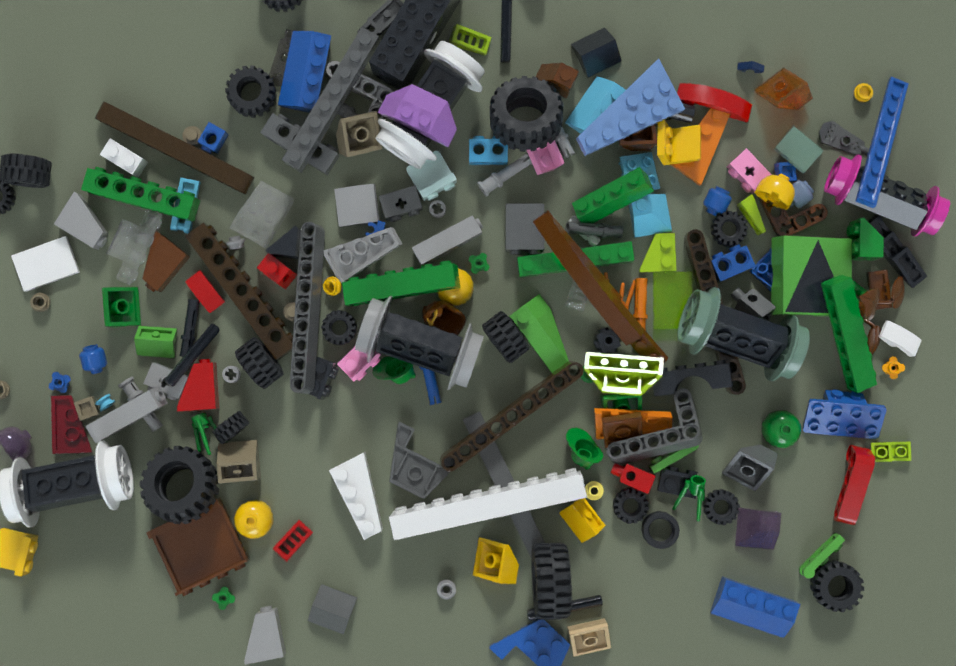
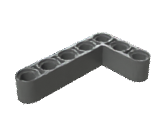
M682 388L674 394L680 426L611 443L607 448V454L611 461L622 465L698 446L702 442L703 436L690 391ZM682 398H688L686 402H680ZM687 415H693L689 420L684 419ZM692 432L697 433L695 437H688ZM678 437L675 442H669L671 438ZM653 442H659L657 446L650 447ZM634 447H640L638 451L632 452ZM621 451L619 456H613L615 452Z

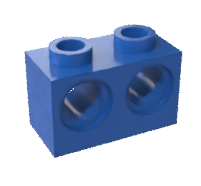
M739 244L729 248L730 252L725 255L720 252L711 256L713 259L711 263L717 283L755 267L747 245L741 247ZM737 254L743 256L744 261L742 264L736 261L735 257ZM720 261L726 264L725 271H721L718 268Z

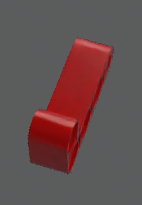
M849 445L846 453V461L849 465L834 510V521L855 525L875 466V456L868 448Z

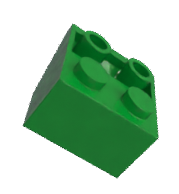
M859 218L850 222L847 226L846 234L849 239H852V260L873 261L882 258L884 238L865 218Z

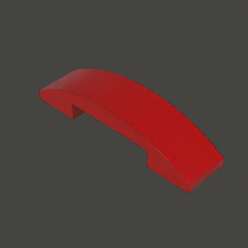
M690 83L679 84L677 94L682 103L692 106L695 103L729 113V118L748 122L752 104L745 99L710 86Z

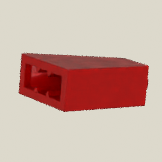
M201 359L199 363L193 364L179 400L177 411L219 409L217 363L211 362V359Z

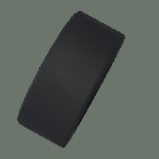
M656 511L644 519L641 531L643 538L649 545L654 548L665 549L675 544L679 537L680 529L678 522L673 516L666 512ZM656 519H665L671 525V535L665 541H656L650 535V525Z

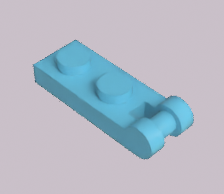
M180 177L178 193L183 194L184 191L194 193L195 198H198L201 182ZM177 199L175 201L174 207H177L179 205L180 199ZM172 216L170 230H181L187 234L192 231L191 221L185 220V223H180V218Z

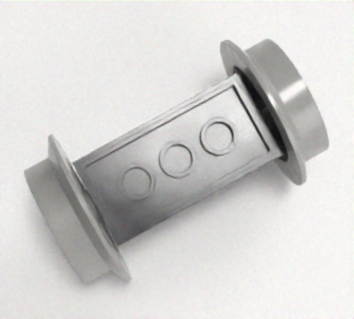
M389 296L384 302L372 298L355 345V350L366 353L368 363L371 362L376 351L449 377L455 363L447 390H450L455 384L467 387L484 338L482 335L473 333L471 323L460 349L463 337L422 324L416 320L404 318L398 314L390 313L392 296Z

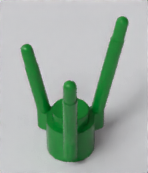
M205 412L193 416L191 419L198 452H201L200 432L207 455L210 456L211 451L204 430L209 428L208 424L213 429L217 428V426L213 422L212 417H207Z
M694 475L690 478V481L686 480L685 486L672 509L676 510L689 489L692 495L698 496L696 520L699 522L702 501L705 500V478Z

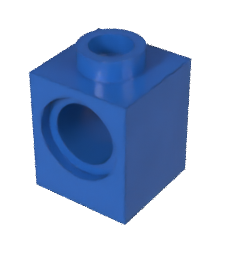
M208 122L197 142L202 145L201 149L211 154L213 151L218 154L229 134ZM211 136H216V142L209 144L208 139Z

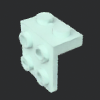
M439 151L433 152L437 159L435 161L426 160L421 169L415 168L412 165L406 168L423 201L435 199L439 196L438 193L443 190L445 192L449 191L457 183L454 173H451Z

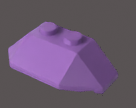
M413 84L386 95L378 111V114L446 147H449L457 131L448 101Z

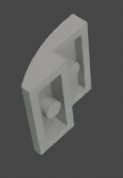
M375 184L334 189L339 227L358 224L365 225L369 222L376 223L380 221Z

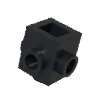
M609 327L597 330L599 334L595 335V340H593L596 350H600V353L606 352L607 354L618 352L617 348L621 346L620 342H622L618 335L612 329L609 330ZM607 337H610L612 339L611 344H607L605 342V339Z

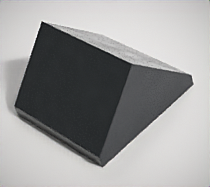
M602 28L571 44L587 78L622 61L616 40L606 28Z
M294 226L265 251L278 258L298 259L300 229Z

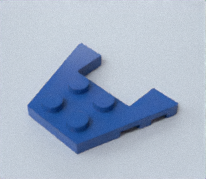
M537 619L515 633L504 637V639L491 644L489 648L501 660L517 646L537 666H561L570 643L546 620Z

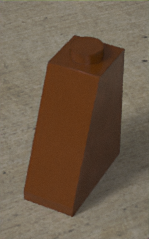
M562 62L542 64L536 77L540 81L545 80L549 82V86L553 85L557 92L567 99L576 82L579 71Z
M158 231L154 233L142 277L147 282L145 286L153 292L156 290L162 292L190 258L188 254Z

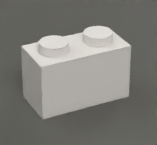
M109 139L100 153L101 156L139 178L148 164L146 160L112 139Z

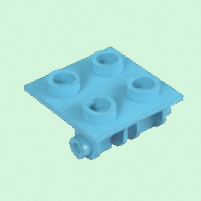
M652 152L619 157V165L623 172L622 176L640 167L648 175L653 189H660Z

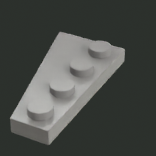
M390 227L331 249L324 250V256L336 278L342 284V282L348 281V278L354 277L401 246L402 242L395 229Z

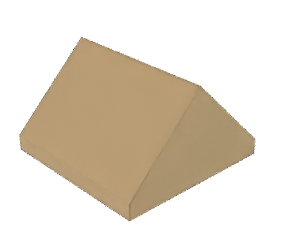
M605 618L567 626L573 656L611 648L609 629Z

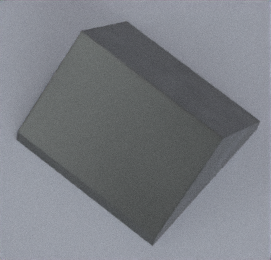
M321 584L311 607L308 621L344 634L357 597Z

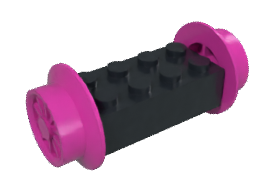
M858 154L851 160L843 156L837 158L824 186V192L835 196V205H840L843 201L869 210L910 227L911 235L914 237L918 236L921 232L935 235L939 231L947 217L950 200L939 196L940 189L938 186H933L925 194L919 188L913 189L902 181H894L884 175L877 205L873 209L855 202L865 167H860L861 155Z

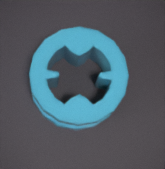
M110 394L105 395L95 403L96 406H100L99 410L101 412L115 403V400L110 398Z

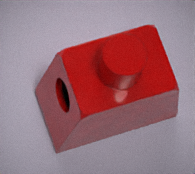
M267 254L257 266L258 270L285 290L297 276L295 272L271 254Z
M614 463L611 474L620 477L619 482L649 494L656 478L655 475L629 464H626L624 467ZM629 472L636 475L634 480L627 477Z

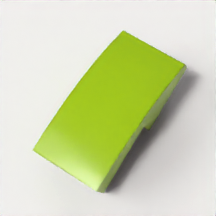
M911 441L871 443V451L875 456V462L911 461Z

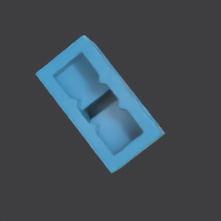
M474 136L473 139H469V165H507L508 145L504 146L501 144L500 139H496L495 136L492 139H485L484 136ZM476 146H481L484 152L478 155L474 153L473 149ZM495 146H500L503 152L497 155L492 149Z

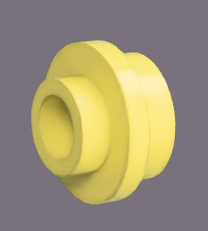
M591 481L585 486L588 499L598 500L602 497L604 490L599 482ZM596 487L597 493L591 494V488Z

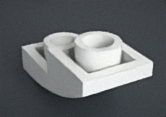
M885 321L879 334V338L889 346L898 347L909 357L916 355L922 341L910 331L891 321Z

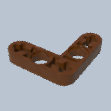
M758 197L778 237L795 234L824 220L828 214L827 208L823 204H815L790 217L785 209H780V216L774 217L771 215V209L775 206L770 205L768 207L767 204L770 201L767 200L765 202ZM816 209L822 211L820 217L817 215L810 219L809 215L816 212ZM798 216H803L806 219L804 226H799L796 223ZM792 223L793 227L786 230L787 234L780 232L781 224L787 226Z

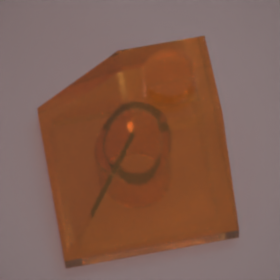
M782 68L754 90L756 94L772 105L782 109L799 110L813 99L808 83L786 68Z

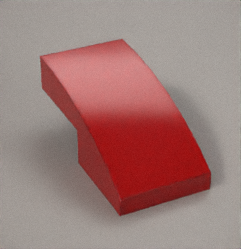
M201 270L185 281L209 313L225 302Z

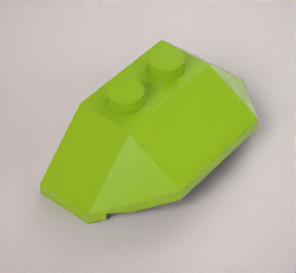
M586 352L584 371L602 393L642 396L662 378L664 358Z

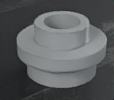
M240 235L229 237L226 245L229 246V250L244 247L245 238H240Z
M443 580L437 586V593L442 599H451L456 593V586L451 580ZM449 586L450 591L447 593L444 592L443 587Z

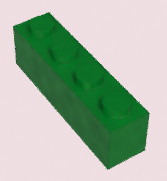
M638 167L572 202L577 218L582 223L593 224L654 192L648 175Z

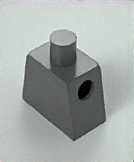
M737 288L731 294V297L737 302L735 310L767 321L770 320L776 308L755 289H751L745 294L740 288Z

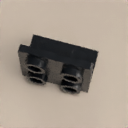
M318 356L316 357L315 386L309 395L315 396L319 400L329 397L332 386H330L331 380L336 378L339 368H336L337 363Z

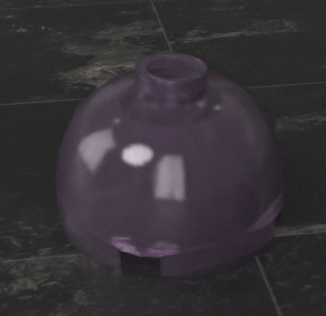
M13 426L0 430V445L13 462L16 458L20 457L26 460L32 451V445L29 441L32 437L26 429L21 431Z

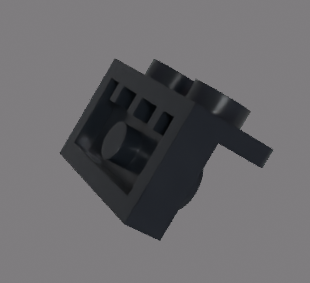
M667 466V469L663 468L661 470L657 491L680 495L685 486V481H690V478L697 475L698 472L686 470V473L678 472L679 468ZM688 489L684 497L696 499V496L692 495Z

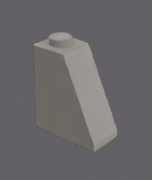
M74 192L54 225L90 247L99 250V248L106 244L108 233L85 198Z
M265 606L260 608V611L255 614L244 659L245 665L281 658L286 654L278 608Z

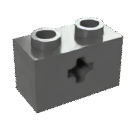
M416 185L379 196L386 221H399L402 219L401 216L408 214L409 217L420 214L419 211L423 210ZM399 201L407 203L404 205V209L396 207L399 205Z

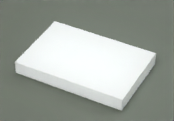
M67 236L11 256L24 292L80 273Z

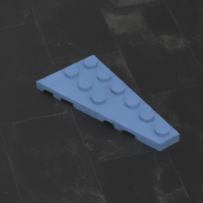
M660 59L656 60L576 138L584 156L685 110Z

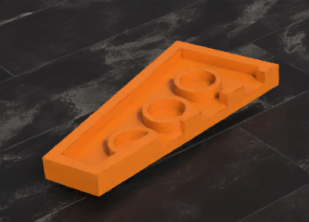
M710 108L698 124L701 126V160L672 164L674 168L699 186L702 185L730 116L729 113Z
M594 408L596 440L604 439L603 417L641 412L642 433L648 434L672 428L671 412Z

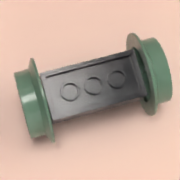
M717 287L711 288L708 292L697 289L691 294L683 309L677 332L678 340L688 344L691 354L699 353L706 346L764 366V374L768 381H775L780 376L790 379L799 371L807 354L810 334L806 327L799 325L798 318L795 315L786 316L778 325L721 305V294Z

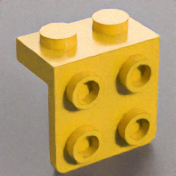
M1 528L0 568L13 570L16 576L22 577L29 574L33 567L34 553L38 547V535Z

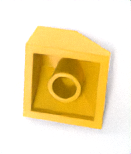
M479 537L473 576L499 584H516L519 564L510 546Z

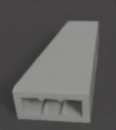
M472 215L412 247V250L421 265L431 264L480 236L483 226L478 218L474 219Z
M155 387L88 424L86 428L94 442L97 443L125 429L168 402L163 391L159 387Z

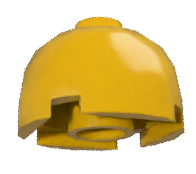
M769 175L759 182L755 194L765 202L767 200L772 202V206L788 210L793 203L795 189L789 182L790 178L786 175Z
M459 268L461 288L437 292L438 297L442 301H448L453 306L465 304L471 298L474 291V283L471 276Z
M249 500L243 503L237 509L234 517L237 531L242 536L250 539L266 535L274 522L271 508L260 500Z

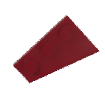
M72 395L51 396L52 454L93 452L83 423L78 417Z

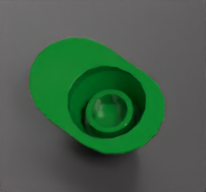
M390 356L382 358L372 369L375 378L391 380L396 384H404L416 377L413 364Z
M571 428L567 431L566 440L572 449L571 457L574 463L588 470L593 464L602 461L604 457L603 452L586 431L580 428Z

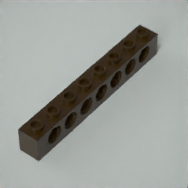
M203 222L185 237L276 360H280L292 351L293 334L291 332L287 333L283 328L286 325L279 316L276 318L273 315V307L268 301L264 302L262 300V292L257 286L253 287L249 281L252 279L245 270L243 272L238 267L240 263L236 257L228 254V246L223 240L219 241L215 235L218 233L211 224L208 226ZM208 240L213 241L211 249L205 248V243ZM219 255H223L225 258L221 265L216 263V258ZM231 270L236 272V277L233 280L227 278V274ZM245 285L247 293L240 296L239 288ZM253 301H257L259 304L256 311H251L250 304ZM264 316L270 318V323L266 327L261 324V319ZM276 331H279L282 336L278 342H274L272 339V335Z

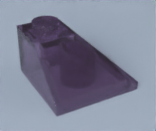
M740 507L738 509L740 513L737 514L735 546L774 550L780 533L781 513L772 510Z

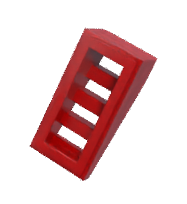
M298 520L272 549L285 562H288L313 532L303 522ZM297 527L306 534L304 537L296 531ZM292 533L300 539L299 543L290 536ZM288 539L295 547H290L285 541ZM281 545L289 551L288 555L280 548Z

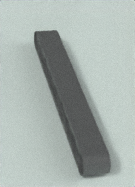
M305 222L300 230L290 373L291 390L302 394L311 393L315 386L325 240L324 228L312 222Z

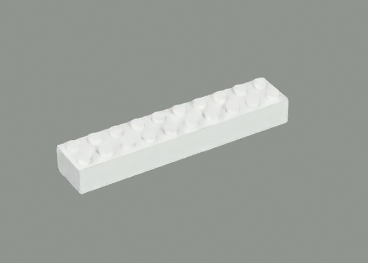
M572 468L565 470V474L561 475L554 472L546 474V478L539 479L538 476L531 477L525 483L513 481L508 483L507 487L501 488L500 485L489 487V490L482 492V489L473 490L466 496H463V493L455 494L448 500H444V497L437 498L430 504L419 502L408 509L406 506L397 507L389 516L394 540L587 498L581 471Z

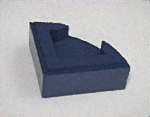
M755 61L741 62L737 66L739 71L753 70L755 71L754 73H762L765 68L764 65Z

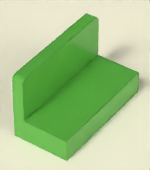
M138 326L134 338L137 355L175 358L174 344L178 335L177 329Z

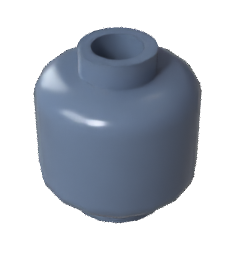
M797 180L792 184L795 189V197L791 207L795 205L797 208H802L813 199L814 190L806 180Z

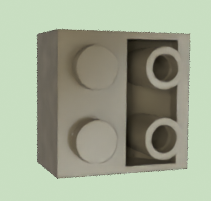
M258 440L218 444V484L251 481L261 478Z

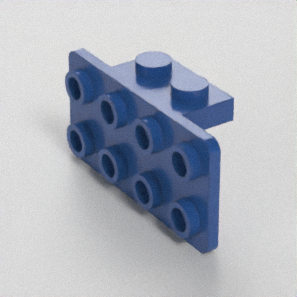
M836 389L825 390V400H809L802 427L803 432L868 439L879 438L886 414V407L884 405L867 404L863 393L843 392Z

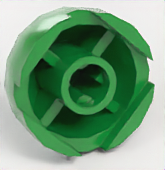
M776 410L767 415L762 423L761 432L765 441L776 448H787L799 440L801 424L793 413L786 410Z

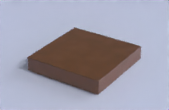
M641 412L602 418L605 448H608L613 442L643 435Z

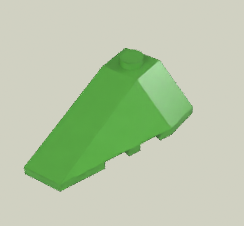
M540 294L509 316L551 373L569 362L552 311Z

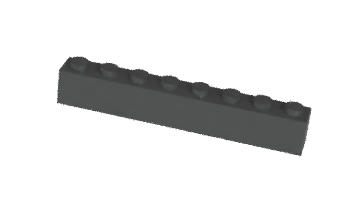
M361 27L282 158L285 164L300 173L303 172L380 44L379 36Z

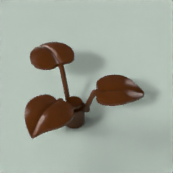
M899 276L894 281L891 291L892 298L890 300L879 301L880 291L878 288L870 289L859 297L861 299L859 301L860 314L864 322L871 327L868 332L867 344L872 355L880 344L881 338H879L881 328L880 326H875L869 320L874 317L878 304L893 303L894 309H897L902 304L905 295L903 277Z

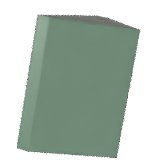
M794 125L774 148L777 153L802 174L823 152L821 147Z

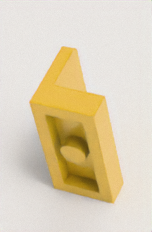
M585 498L575 500L571 505L559 512L581 543L596 536L606 526Z

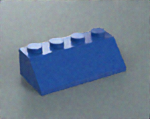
M293 31L278 106L308 113L311 112L319 99L331 35L314 31Z
M722 576L710 613L784 638L795 623L800 604L794 600Z

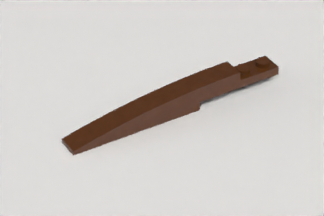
M546 211L536 218L533 223L549 247L626 346L630 344L640 356L664 358L663 363H665L668 356L620 301L621 295L552 214Z

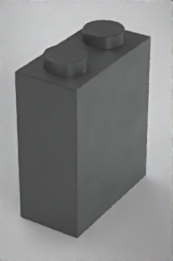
M506 204L505 252H510V255H521V252H529V255H536L544 251V238L533 223L536 218L544 213V204Z

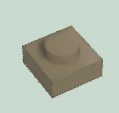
M94 396L74 402L80 421L100 414L98 406L95 404Z

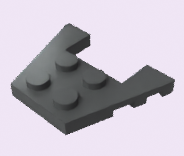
M399 422L389 482L425 499L450 472L445 471L441 465L406 448L415 429ZM446 458L444 461V465H453L454 458Z

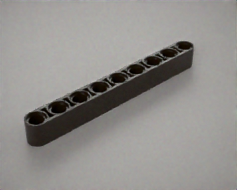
M103 101L95 116L96 120L245 195L254 180V177L107 102Z
M693 229L685 235L684 244L697 289L705 292L713 287L718 288L704 235L700 230ZM691 234H695L698 237L697 243L694 244L690 241L689 237ZM696 252L703 255L702 262H698L695 259ZM704 270L708 273L709 277L707 280L701 279V271ZM715 350L717 361L725 360L726 364L731 362L734 365V371L732 372L733 381L739 383L738 391H733L731 387H726V391L732 395L742 394L745 391L746 383L739 358L729 354L725 355L721 351Z
M575 361L565 363L443 453L440 457L442 468L448 472L459 468L583 375V366ZM572 365L577 366V373L575 375L569 373ZM560 376L562 384L556 387L554 379ZM541 388L547 390V394L543 398L538 396ZM530 399L531 407L524 409L523 402ZM510 411H515V419L509 421L507 414ZM493 423H500V430L492 432L491 426ZM477 435H485L483 443H476ZM462 446H469L468 454H460ZM448 457L454 458V463L451 466L444 465V461Z

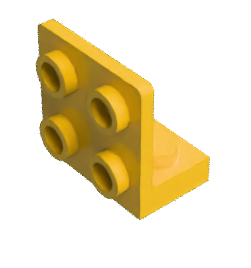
M665 120L658 122L657 156L662 164L672 165L700 161L701 126L693 125L672 129Z

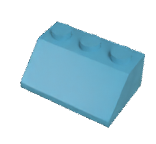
M597 76L565 124L581 134L626 89L613 81Z

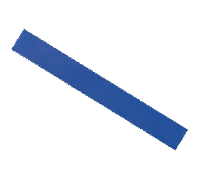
M890 77L887 83L855 202L873 209L877 205L909 84L894 77Z

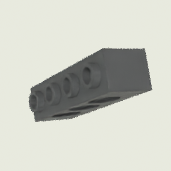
M272 113L260 133L275 144L288 150L301 126L296 123L293 126L288 123L289 119L279 113L277 116ZM283 129L290 130L287 137H281L280 134ZM319 143L316 149L322 150L321 156L314 157L312 155L308 164L328 176L339 155L336 153L337 149L332 145L327 144L325 146Z

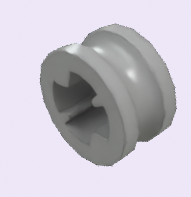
M435 200L430 204L429 212L434 218H441L446 213V206L442 201ZM441 205L442 213L438 212V214H435L433 206Z
M227 366L222 372V377L228 383H235L240 379L241 371L235 366ZM230 369H233V372L236 373V377H233V380H230V376H227V372H230Z

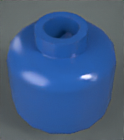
M718 186L709 189L703 201L704 206L707 207L706 211L715 216L718 213L726 212L732 201L729 195L730 192Z
M97 344L82 348L83 351L80 352L79 358L83 370L91 371V374L102 372V368L107 365L104 349L98 347Z

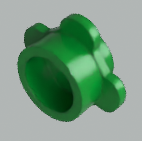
M485 253L469 257L472 273L477 274L479 271L489 270L490 266L487 264V255Z
M224 586L221 588V591L212 595V600L218 603L219 609L225 610L228 604L235 602V596L232 595L228 587Z

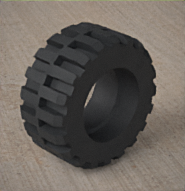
M522 76L519 79L515 77L510 82H504L501 84V88L498 87L494 91L489 106L490 127L495 138L500 139L501 144L504 146L509 145V148L513 150L515 148L520 149L521 152H525V150L537 151L539 147L541 149L547 147V143L551 144L555 140V136L559 135L563 122V102L560 93L557 92L553 85L549 86V82L545 80L540 81L538 77L534 76L532 78ZM519 107H533L538 109L543 115L533 121H520L513 118L510 113Z
M174 446L173 450L168 447L163 450L164 453L160 454L158 452L154 455L155 459L153 461H148L146 464L148 468L143 470L141 474L144 478L140 480L139 487L143 489L140 491V495L144 499L145 506L156 516L174 524H180L181 522L184 524L191 523L192 518L194 520L200 519L202 513L207 514L210 511L208 508L210 504H215V494H219V488L216 486L218 484L216 468L208 458L191 447ZM191 469L194 474V483L191 491L178 501H169L166 495V487L170 478L180 470Z
M564 543L535 544L532 547L533 602L536 618L540 620L567 619L571 616V567L568 548Z

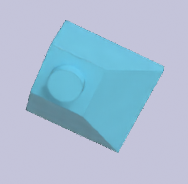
M648 194L629 204L634 238L672 232L666 194Z

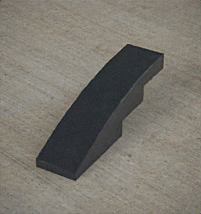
M875 215L868 221L884 238V258L903 277L904 281L911 288H914L924 280L927 275L909 248L903 246L894 231L888 229L881 217Z

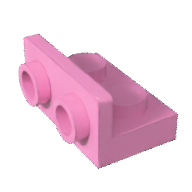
M555 140L551 144L547 143V147L543 149L539 147L537 151L527 150L537 175L553 171L564 164Z
M354 346L337 365L353 382L356 379L360 381L367 374L366 370L370 366L373 368L379 363L381 354L375 351L371 362L368 363L366 353L355 350Z

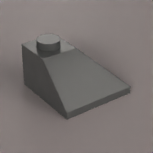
M763 445L740 448L723 469L722 474L756 491L774 470L778 453Z

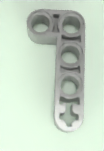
M332 61L327 65L326 72L330 79L333 75L332 70L335 71L340 62ZM363 74L360 75L351 90L372 101L368 113L380 109L383 103L381 98L384 94L393 93V90ZM372 85L374 90L371 93H367L364 91L365 87ZM381 116V117L378 118V119L386 120L387 118L384 117V116Z

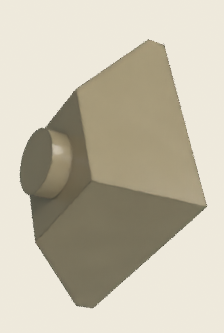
M377 111L339 120L336 132L339 154L351 157L382 149V145L375 139L380 132Z

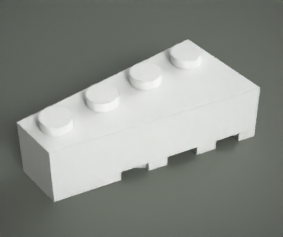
M366 452L330 469L329 472L365 540L381 532L383 526Z

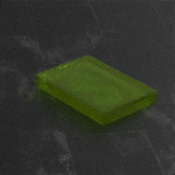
M653 272L654 329H678L683 309L692 294V272Z

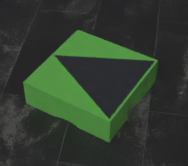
M803 236L773 237L771 303L776 308L772 315L829 316L821 283L839 275L852 278V239Z

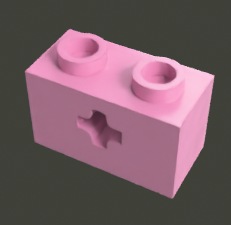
M747 148L727 166L731 177L737 178L742 183L741 187L751 194L755 193L757 185L763 178L772 175ZM747 170H750L751 173L747 176L745 173Z

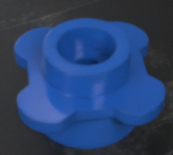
M54 372L52 374V382L49 383V389L66 393L71 381L70 376Z

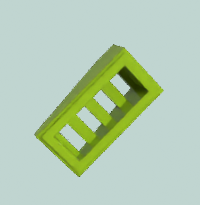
M456 24L452 29L448 43L460 49L486 56L492 37ZM458 33H461L460 40H457ZM466 35L469 36L467 43L464 42ZM473 37L476 38L474 46L471 45ZM480 40H484L482 48H478Z
M751 194L738 203L737 207L759 236L766 232L755 198Z

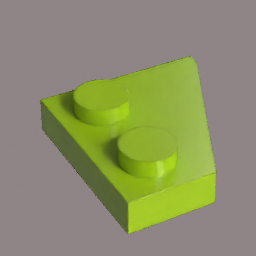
M675 233L655 234L639 269V273L677 271Z

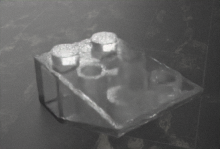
M261 181L238 212L230 229L267 249L295 199Z

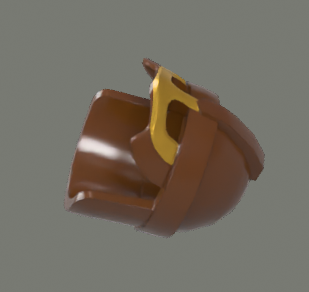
M434 301L428 306H424L422 310L425 325L436 327L448 333H454L457 336L464 328L466 322L465 315L448 301Z

